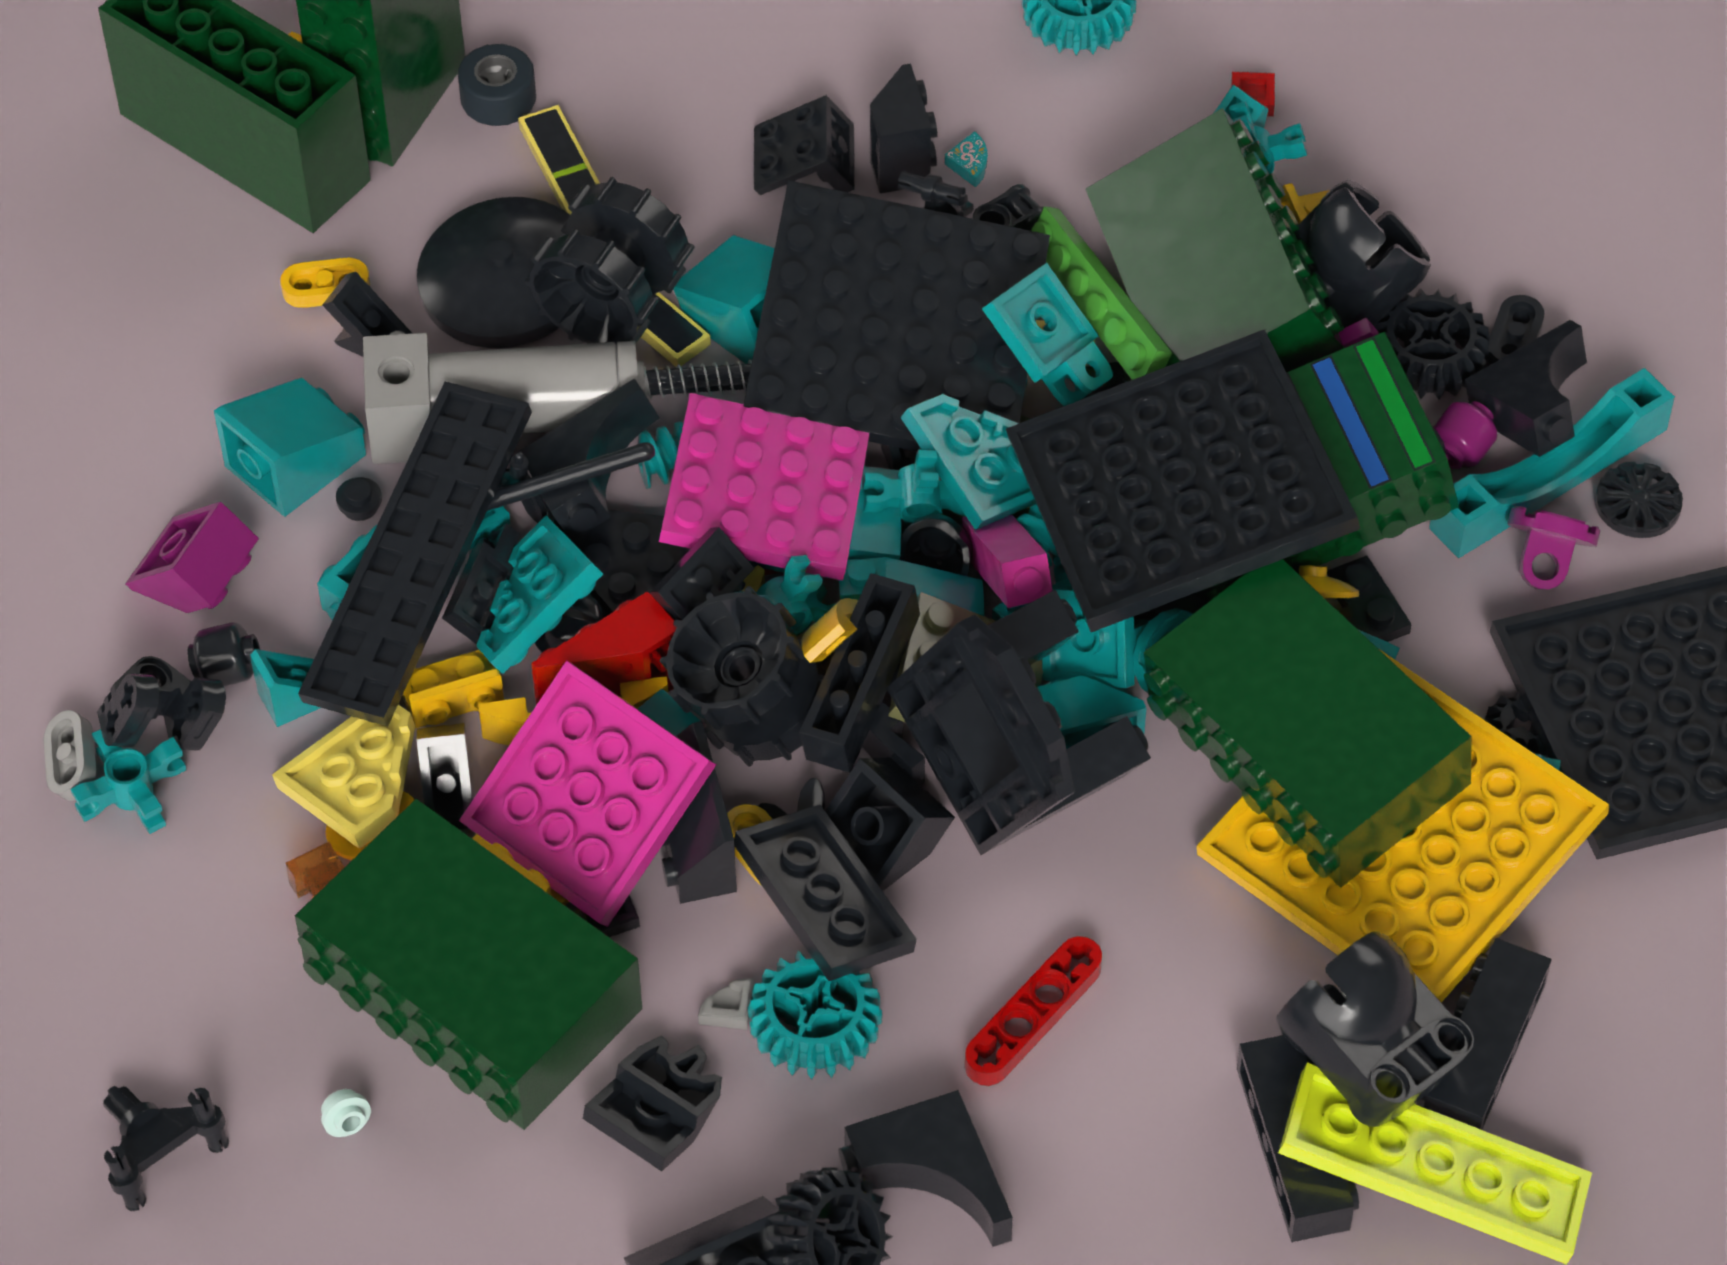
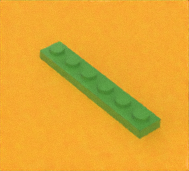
M1044 206L1037 223L1034 224L1031 231L1050 235L1046 263L1097 332L1100 339L1132 380L1165 368L1172 354L1171 350L1061 210Z

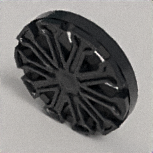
M1625 462L1619 464L1617 468L1609 469L1600 479L1595 496L1596 509L1604 523L1614 531L1634 538H1651L1670 530L1679 519L1683 503L1682 492L1674 477L1669 472L1666 474L1661 471L1659 466L1645 462L1644 464ZM1636 475H1642V476H1643L1641 482H1639V480H1638V478H1637ZM1624 476L1627 482L1622 480L1620 477ZM1652 479L1658 481L1657 483L1650 486ZM1606 487H1612L1615 490H1608ZM1666 491H1669L1671 494H1662V493H1664V492H1666ZM1606 502L1615 503L1613 505H1605ZM1664 506L1672 507L1673 509L1668 510ZM1620 514L1626 516V518L1621 519V521L1615 517ZM1653 515L1661 519L1663 522L1659 523L1658 521L1654 520ZM1635 521H1643V527H1637Z

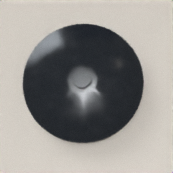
M501 197L471 205L447 219L426 242L417 266L418 290L423 306L433 323L456 340L487 348L524 345L541 339L559 329L546 315L538 313L540 308L533 297L530 287L524 284V280L535 265L531 258L546 237L551 236L553 239L566 235L561 232V228L570 217V214L554 204L539 199Z

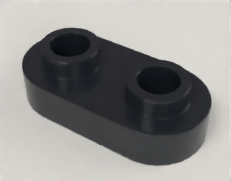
M1514 295L1503 301L1489 338L1491 350L1488 362L1490 365L1539 338L1545 313L1543 306L1535 298L1527 295Z

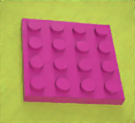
M690 393L659 542L691 549L710 528L720 527L748 561L786 568L791 556L807 555L811 562L806 568L805 573L819 574L823 577L843 581L870 433L857 431L850 427H838L814 422L803 417L771 413L756 407H743L744 404Z
M566 661L459 821L489 843L493 844L496 842L504 846L510 852L514 861L527 870L535 869L548 880L554 891L599 924L608 927L716 764L580 668Z

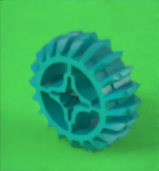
M1022 0V8H1024L1023 18L1026 26H1029L1032 31V37H1041L1044 47L1056 44L1059 53L1068 48L1073 49L1076 56L1080 50L1087 49L1093 55L1098 46L1109 50L1113 41L1122 42L1125 32L1130 31V27L1133 24V15L1136 13V0Z
M798 950L794 963H789L780 957L777 962V971L765 969L762 974V983L755 984L752 990V1000L748 1005V1017L751 1018L750 1033L753 1035V1038L757 1039V1048L761 1054L770 1053V1061L774 1067L787 1061V1070L791 1076L802 1067L807 1068V1075L812 1080L817 1073V1069L825 1068V1071L832 1078L836 1072L837 1064H841L848 1070H851L854 1065V1056L865 1059L869 1053V1044H875L878 1039V1027L882 1023V1010L880 1009V994L878 989H873V980L869 973L860 974V971L828 981L813 958L805 959V956ZM833 993L847 1001L853 1011L845 1009V1004L834 1000ZM776 1015L786 1018V1023L796 1027L798 1034H794L786 1029L779 1022Z

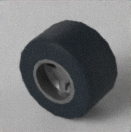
M488 44L474 49L463 58L458 68V84L461 106L469 117L481 124L505 126L517 122L519 117L531 112L536 102L534 65L527 54L514 46Z

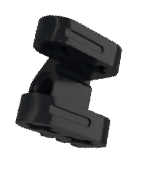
M146 656L139 659L113 684L110 689L111 692L104 699V703L98 709L97 714L102 737L107 746L134 747L151 719L163 716L169 739L174 737L182 750L199 751L203 748L222 718L226 705V692L224 684L220 679L194 678L191 681L164 660L158 657Z

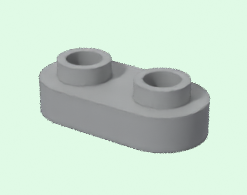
M66 710L57 714L49 722L43 738L47 786L52 792L68 801L75 800L71 793V788L84 782L95 781L96 777L92 724L89 720L72 710Z

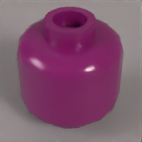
M1473 401L1470 404L1466 402H1453L1433 426L1444 443L1449 467L1452 469L1475 467L1498 438L1497 428L1492 421L1494 418L1492 412L1479 402Z

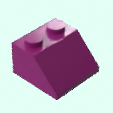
M221 501L175 516L170 520L125 585L132 591L187 614L204 608L213 609L227 595L228 589L226 585L230 579L240 573L251 561L252 555L249 552L259 538Z

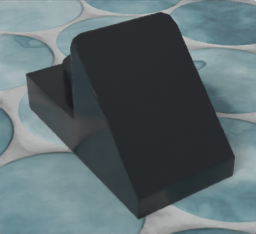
M356 271L346 274L322 304L344 328L334 342L338 346L364 357L363 337L390 335L394 331L413 334Z

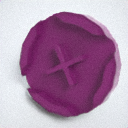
M1514 506V508H1511L1507 524L1527 532L1520 558L1519 571L1522 579L1528 586L1540 590H1549L1557 587L1564 581L1568 573L1575 544L1597 547L1601 532L1597 526L1589 527L1584 521L1547 511H1536L1535 514L1528 513V515H1525L1527 508ZM1541 553L1550 555L1556 564L1553 576L1547 580L1537 578L1532 571V562Z

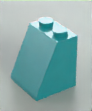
M732 235L683 275L673 290L683 313L710 334V338L743 363L748 364V361L753 359L774 248Z
M302 377L229 402L214 410L225 467L283 517H286L366 456L363 436L365 429L360 420L350 412L345 414L334 404L332 398L324 389L320 387L315 389Z

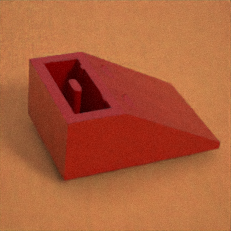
M648 591L634 600L623 602L610 615L595 624L591 623L584 626L578 631L576 636L556 648L552 647L545 650L539 655L537 660L531 663L536 705L566 661L574 664L620 697L619 683L665 676L668 682V692L673 690L674 688L668 677V671L660 663V659L667 656L670 641L677 629L673 624L675 620Z

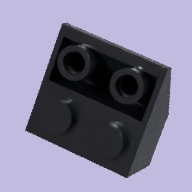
M911 63L902 65L870 103V163L880 194L901 190L898 188V183L901 182L898 179L904 170L926 177L928 174H931V167L937 166L936 150L931 138L937 137L936 119L933 111L926 112L927 93L923 80H916Z

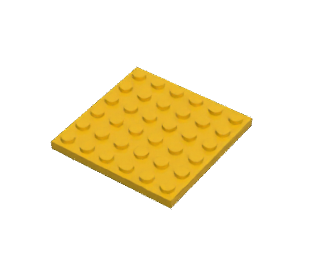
M1381 651L1472 736L1471 784L1341 888L1329 876L1326 878L1319 876L1309 864L1307 854L1296 844L1293 846L1288 845L1277 833L1274 822L1264 812L1261 814L1255 813L1247 805L1243 796L1196 846L1197 855L1337 955L1372 931H1378L1388 936L1405 953L1413 972L1442 1003L1473 968L1478 955L1481 953L1485 954L1493 945L1495 938H1499L1608 815L1609 804Z

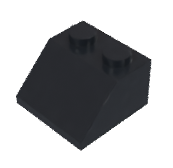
M890 757L859 758L825 810L882 891L928 857L955 818L951 812Z

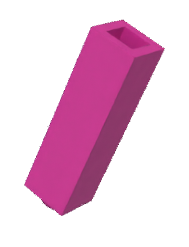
M1009 515L977 530L973 528L967 517L961 518L963 528L968 533L972 544L971 565L1008 608L1031 603L1053 591L1047 553L1013 515Z

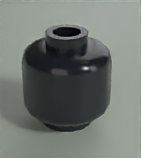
M230 622L198 631L194 637L193 644L188 646L187 655L194 678L220 679L225 687L250 680L253 675L250 655L255 649H261L255 634L248 635L240 624Z

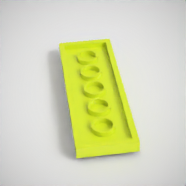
M1310 1063L1305 1065L1300 1075L1278 1152L1284 1156L1564 1264H1567L1574 1254L1592 1176L1590 1171L1416 1104L1381 1126L1370 1127L1362 1124L1350 1111L1348 1101L1321 1070Z

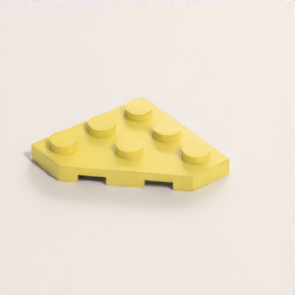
M398 704L388 727L351 716L273 773L272 777L277 788L356 847L362 848L376 838L399 814L415 731V724L411 713Z

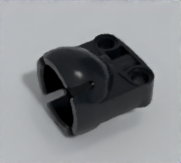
M1348 179L1335 185L1299 223L1300 229L1294 233L1297 240L1302 239L1309 248L1314 259V263L1309 265L1312 274L1316 272L1324 282L1329 296L1324 298V302L1327 308L1331 306L1335 310L1343 327L1346 328L1365 318L1375 326L1406 294L1412 292L1424 280L1431 266L1429 263L1430 257L1418 238L1394 212L1386 211L1374 221L1370 215L1379 208L1378 198L1357 182Z
M1378 931L1368 933L1327 964L1325 968L1326 973L1340 990L1335 985L1327 984L1322 987L1318 981L1310 980L1284 1005L1276 1016L1283 1036L1297 1051L1314 1062L1348 1101L1350 1111L1354 1117L1362 1124L1370 1127H1378L1389 1122L1433 1091L1474 1046V1037L1469 1026L1461 1019L1451 1015L1413 972L1408 958L1391 938Z

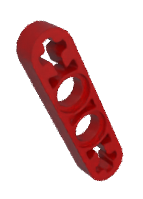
M1076 936L1062 943L969 1042L965 1050V1071L973 1082L979 1085L991 1086L1005 1079L1098 979L1101 974L1102 951L1094 940L1088 937ZM1084 956L1088 957V966L1084 963L1078 964L1071 971V980H1069L1066 975L1070 972L1072 957L1076 960H1080ZM1052 985L1059 988L1063 996L1057 1002L1045 1003L1035 993L1042 986ZM1022 1018L1031 1024L1032 1029L1026 1035L1014 1036L1008 1033L1004 1026L1011 1019ZM998 1041L1001 1047L996 1052V1065L990 1062L985 1063L983 1066L978 1065V1056L985 1059L990 1057L996 1050Z

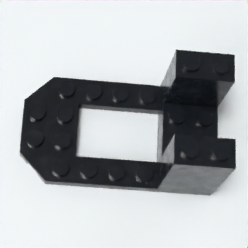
M1056 590L990 625H987L975 614L960 621L887 687L890 696L980 855L1123 778L1151 759L1147 752L1148 742L1144 733L1137 725H1132L1128 716L1066 749L1065 739L1060 731L1062 726L1060 717L1051 703L1043 701L1034 685L1036 683V676L1031 667L1035 662L1054 653L1079 632L1076 627L1077 618L1073 608L1065 599H1060Z

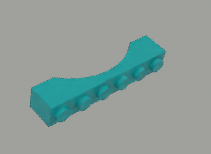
M1646 368L1641 369L1607 391L1598 403L1573 426L1575 437L1541 457L1534 454L1505 469L1486 474H1469L1454 483L1459 508L1451 510L1440 519L1430 520L1429 529L1458 559L1511 527L1507 523L1511 508H1514V506L1527 508L1525 515H1528V513L1532 514L1665 432L1668 428L1675 396Z

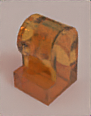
M330 842L286 862L289 885L298 898L308 893H311L313 898L344 868Z

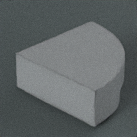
M746 978L731 981L729 986L722 988L712 996H708L699 1010V1024L748 1030V1005L752 1000V990L755 986L754 979Z

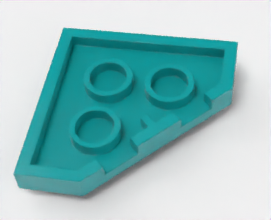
M941 394L908 408L901 416V419L922 450H937L935 470L939 473L940 478L973 528L977 530L1036 504L1006 432V428L1018 423L985 410L981 415L959 407L960 400Z
M547 515L513 548L508 561L514 567L509 581L500 582L490 611L495 615L490 630L481 631L476 645L490 663L502 674L510 666L520 663L527 655L529 648L544 633L553 630L561 621L562 615L578 599L586 597L595 587L596 581L603 575L592 561Z

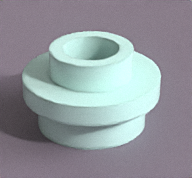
M341 1089L329 1095L323 1102L321 1122L328 1134L334 1137L349 1136L357 1133L367 1123L371 1115V1107L363 1095L351 1089Z

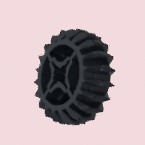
M1421 288L1415 297L1406 294L1374 326L1379 333L1385 332L1413 390L1417 391L1420 400L1426 393H1433L1440 400L1444 391L1457 396L1461 386L1466 388L1465 379L1485 368L1486 360L1489 359L1491 350L1489 346V327L1484 326L1483 313H1473L1471 302L1459 304L1456 293L1449 298L1442 297L1439 288L1433 295H1426ZM1398 337H1399L1402 341L1405 342V343H1404V347H1405V348H1403V347L1398 343V341H1397V338H1398ZM1455 340L1461 345L1462 350L1455 346Z
M832 1167L810 1170L806 1173H800L799 1180L786 1183L787 1195L775 1198L780 1211L778 1214L768 1217L775 1227L774 1234L765 1238L774 1244L775 1251L768 1258L774 1264L880 1265L881 1262L891 1258L884 1250L885 1242L893 1238L892 1235L885 1232L884 1226L891 1216L880 1211L884 1197L872 1193L873 1183L860 1179L859 1173H853L850 1170H838V1168Z

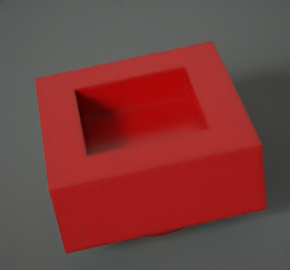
M1232 72L1231 87L1235 85L1268 108L1267 117H1274L1275 73Z

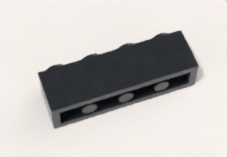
M870 573L850 618V621L857 630L837 647L799 731L806 760L848 773L852 771L887 692V687L890 685L920 617L914 585Z
M1495 938L1488 955L1484 953L1478 955L1470 976V980L1476 982L1471 994L1465 991L1461 993L1453 1014L1454 1017L1461 1019L1471 1029L1474 1037V1046L1433 1091L1421 1099L1424 1100V1108L1483 1130L1546 985L1552 961L1551 958Z
M1283 1035L1240 1043L1236 1069L1291 1242L1349 1231L1353 1212L1359 1209V1196L1355 1183L1278 1153L1300 1075L1307 1063L1315 1065L1311 1059L1297 1051Z

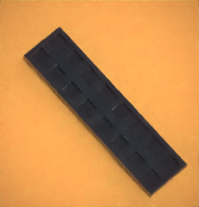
M444 382L300 688L298 695L303 703L389 726L532 414L529 403Z

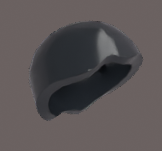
M929 514L918 518L904 530L901 535L899 560L966 576L972 560L973 549L968 533L954 519L946 515ZM918 547L921 548L918 552H914ZM937 560H942V564L938 565Z

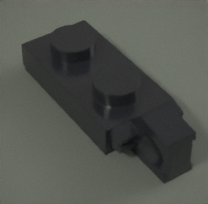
M507 523L495 531L492 530L487 539L485 537L479 539L476 546L473 547L442 616L444 621L476 645L481 631L490 630L495 615L490 611L499 584L505 580L509 581L514 569L508 561L520 533Z

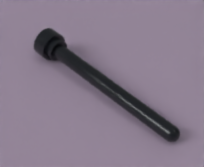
M643 442L498 488L487 511L649 461L655 455V448L651 443Z

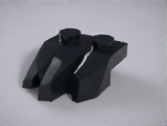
M662 1035L637 1047L618 1064L616 1078L585 1105L582 1118L660 1171H663L697 1138L720 1097L722 1077L716 1074L700 1075L707 1056L699 1045L680 1055H670L667 1052L669 1043Z

